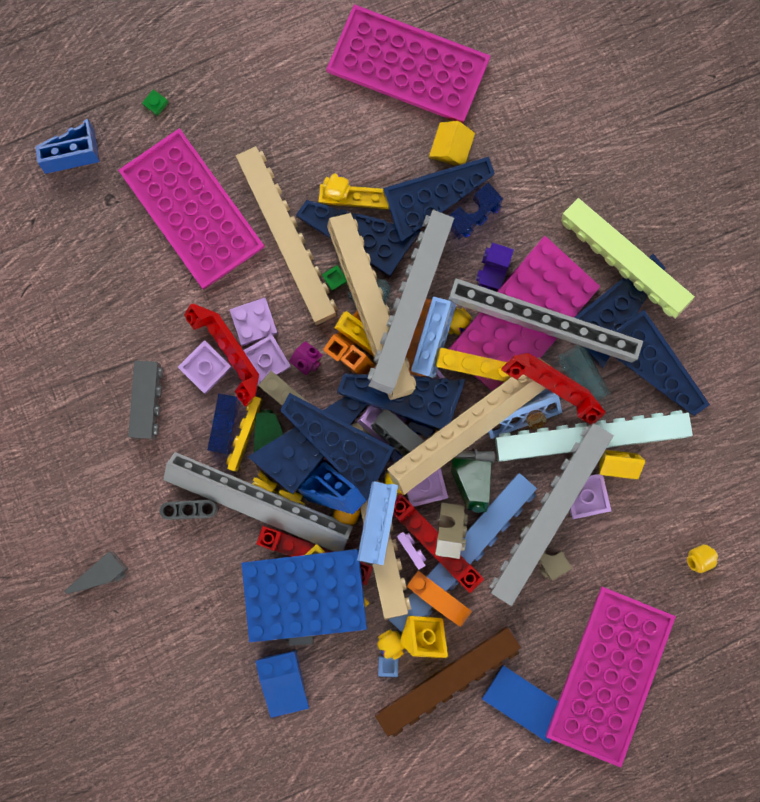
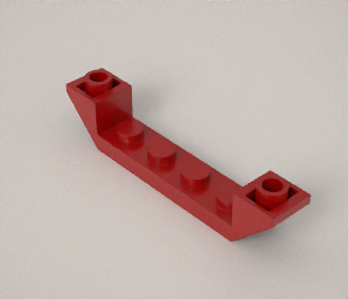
M194 303L190 304L184 314L186 321L193 330L204 326L208 328L209 333L214 337L219 348L224 352L229 363L234 367L239 378L242 380L234 392L244 407L248 406L255 397L259 373L219 313Z
M530 353L514 355L501 368V371L516 380L525 375L575 405L577 416L590 425L595 424L606 414L605 410L587 388Z
M401 493L396 497L393 511L394 516L471 593L484 578L461 555L459 559L435 555L438 532Z
M266 526L262 527L256 545L291 557L303 556L315 546L313 543ZM321 547L325 553L334 552L329 549ZM360 561L362 584L367 586L373 566Z

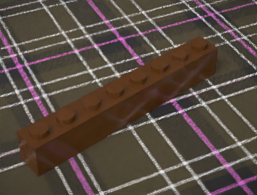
M505 626L376 712L375 717L388 737L390 735L395 737L403 731L402 727L408 723L410 726L420 720V715L425 712L426 714L433 712L437 708L435 705L441 701L446 703L453 698V693L458 690L459 692L464 691L470 686L468 683L474 679L479 681L486 676V671L491 668L495 670L503 664L502 660L507 657L509 659L519 654L518 650L521 647L509 628Z

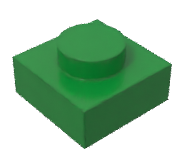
M153 89L144 99L142 105L158 116L169 102Z
M338 265L322 274L323 279L332 292L347 283L345 275Z

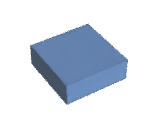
M379 656L378 676L398 677L399 658L394 660L393 658L386 659L384 656Z

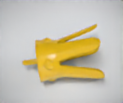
M259 470L258 476L262 480L253 478L254 482L252 484L278 494L275 491L277 484L270 481Z
M285 489L286 491H279V496L305 505L301 502L303 497L301 493L295 492L291 494L287 489Z

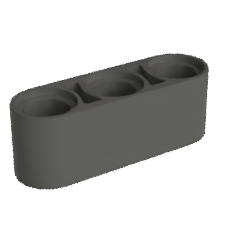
M382 410L371 424L374 432L403 457L424 442L422 438L388 410Z
M210 500L178 501L162 504L159 512L161 517L167 520L202 519L215 517L218 514L219 508L217 503ZM207 504H211L213 511L207 515L204 507ZM188 505H192L194 511L188 516L185 513V508ZM172 506L174 514L169 517L166 514V509Z

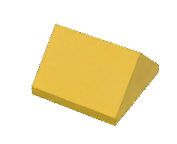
M459 121L440 122L429 158L454 166L465 164L475 133Z
M605 450L599 460V475L639 479L645 465V459L638 453Z
M408 616L400 639L401 645L415 657L447 658L443 618Z

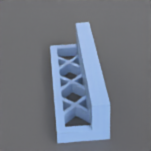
M437 297L432 298L411 369L412 372L435 379L438 367H435L439 348H444L456 304L452 301Z
M546 388L500 423L502 424L500 429L495 431L491 429L488 432L490 438L498 437L501 433H509L563 413L559 396ZM552 403L556 404L555 409H552L550 411L545 410L548 405ZM533 410H537V411H538V413L536 414V416H533V417H529V416H528L531 411H533ZM520 417L517 423H510L512 418Z
M372 482L357 558L358 561L384 565L398 485Z

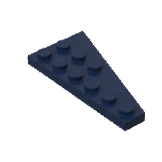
M489 156L383 188L400 243L424 227L422 226L426 215L430 216L432 210L443 213L493 177L495 173Z
M306 200L297 212L296 217L331 239L327 228L329 218L350 212ZM351 213L353 219L357 221L358 234L363 237L365 253H368L370 256V265L390 277L421 230L419 229L400 243L393 223L359 213Z
M652 254L649 258L665 270V266ZM622 278L574 318L614 331L637 315L648 295L644 291H639L629 278ZM584 347L603 369L610 355Z
M642 310L614 330L615 332L643 341L636 361L631 363L616 358L618 361L693 416L710 405L645 310Z
M343 374L337 394L381 410H388L397 416L440 431L452 421L466 379L448 380V378L429 379L428 377H414L416 387L412 394L390 400L387 393L368 386L370 383V379H367L368 375Z
M343 397L323 411L352 425L368 405L348 397ZM295 427L249 455L248 458L291 494H294L324 456Z

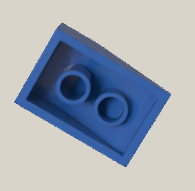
M297 650L259 658L255 661L271 718L309 709Z

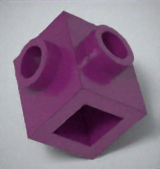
M305 341L295 349L288 362L303 374L308 375L311 371L315 372L320 367L321 363L319 361L323 354Z

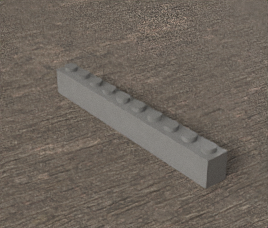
M432 210L430 216L426 215L422 226L425 227L424 232L420 231L417 242L420 244L418 249L414 248L411 255L413 263L412 265L408 264L405 275L408 276L406 282L402 281L398 291L402 293L400 299L396 298L392 308L395 310L394 316L390 315L386 325L389 327L388 333L384 332L380 341L383 347L381 351L377 350L374 361L377 362L375 369L371 367L367 379H370L369 387L390 395L395 388L454 220L453 217Z
M455 278L448 298L449 301L631 363L638 359L643 343L642 340Z
M594 423L589 427L586 425L581 433L582 440L580 443L576 442L570 451L573 453L570 460L566 459L560 468L563 470L559 477L556 475L550 486L553 488L549 494L546 492L540 501L542 506L539 511L535 509L530 517L532 523L529 528L525 526L522 530L520 543L513 545L510 550L512 556L509 561L505 560L499 569L501 571L498 578L494 577L489 585L491 594L511 606L614 436Z
M174 452L166 464L163 480L334 552L344 551L353 528L351 525L341 523L337 519Z

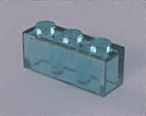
M576 345L558 356L560 366L563 370H566L569 378L587 388L597 401L611 394L586 347Z

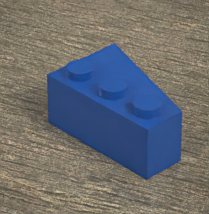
M89 119L84 120L83 124L74 129L73 127L67 129L68 132L59 137L56 135L35 146L37 163L45 174L100 162L95 130Z
M325 461L298 488V491L307 501L352 515L367 501L352 483Z

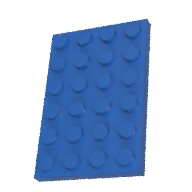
M359 549L241 563L249 642L367 630L360 561L357 560Z

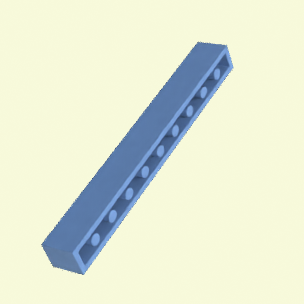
M518 473L489 505L487 512H483L466 531V537L462 538L466 539L465 551H461L460 555L469 564L474 559L478 561L485 553L483 549L487 545L491 547L498 539L496 537L497 533L500 530L504 532L511 524L508 521L513 516L517 517L523 511L521 506L526 501L528 503L532 501L536 496L534 492L537 488ZM440 562L426 576L445 591L448 589L452 591L459 583ZM414 592L409 595L411 609L407 610L408 615L389 619L402 633L408 616L429 617L433 612L431 610L432 606Z

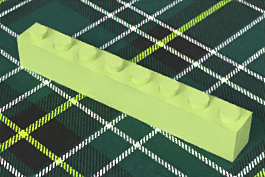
M578 198L563 213L561 221L567 229H572L582 242L586 241L596 254H601L610 266H615L624 278H629L639 291H644L653 303H658L668 316H673L676 319L692 302L695 296Z

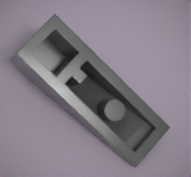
M110 551L64 592L70 594L114 581L119 582L126 576L125 572L128 570V567L114 551Z

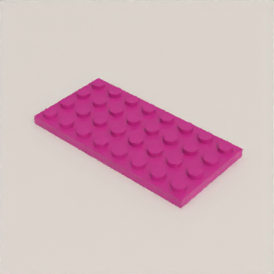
M354 4L326 68V72L464 124L491 56Z
M180 128L118 170L203 290L265 248Z
M543 236L497 292L574 318L600 286L552 241ZM479 312L448 349L508 362L514 355L525 353L541 358L557 338ZM473 375L491 392L504 383L503 381Z
M601 586L545 736L621 768L676 616Z

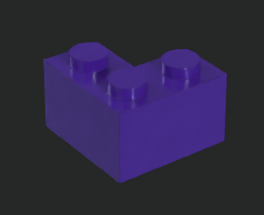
M492 243L490 248L486 247L482 263L485 265L483 271L479 270L476 281H479L478 286L497 292L503 284L514 249Z

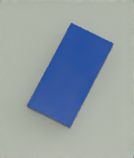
M502 665L483 695L482 700L550 744L552 739L547 738L545 735L558 701Z

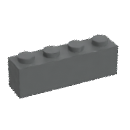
M134 361L128 437L132 439L155 440L156 435L159 434L157 416H160L161 407L158 405V400L162 396L160 379L163 378L164 369L158 362Z

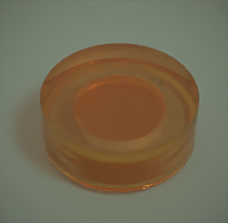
M534 410L527 415L526 423L529 428L537 430L545 425L546 417L542 411Z

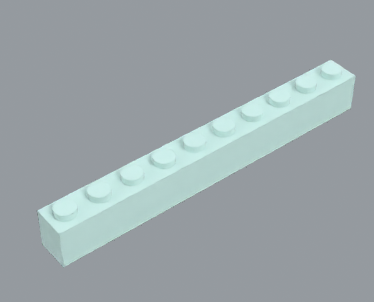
M682 410L670 412L671 415L663 416V413L651 414L652 418H644V415L632 417L633 420L625 421V418L613 419V423H606V420L595 423L614 435L607 448L693 436L689 413H682ZM587 423L575 424V428H568V425L557 426L556 430L549 431V428L537 429L536 433H530L529 430L518 431V435L513 436L510 433H501L499 437L495 438L497 460L502 462L571 453L570 451L576 442L580 443L582 440L581 433Z

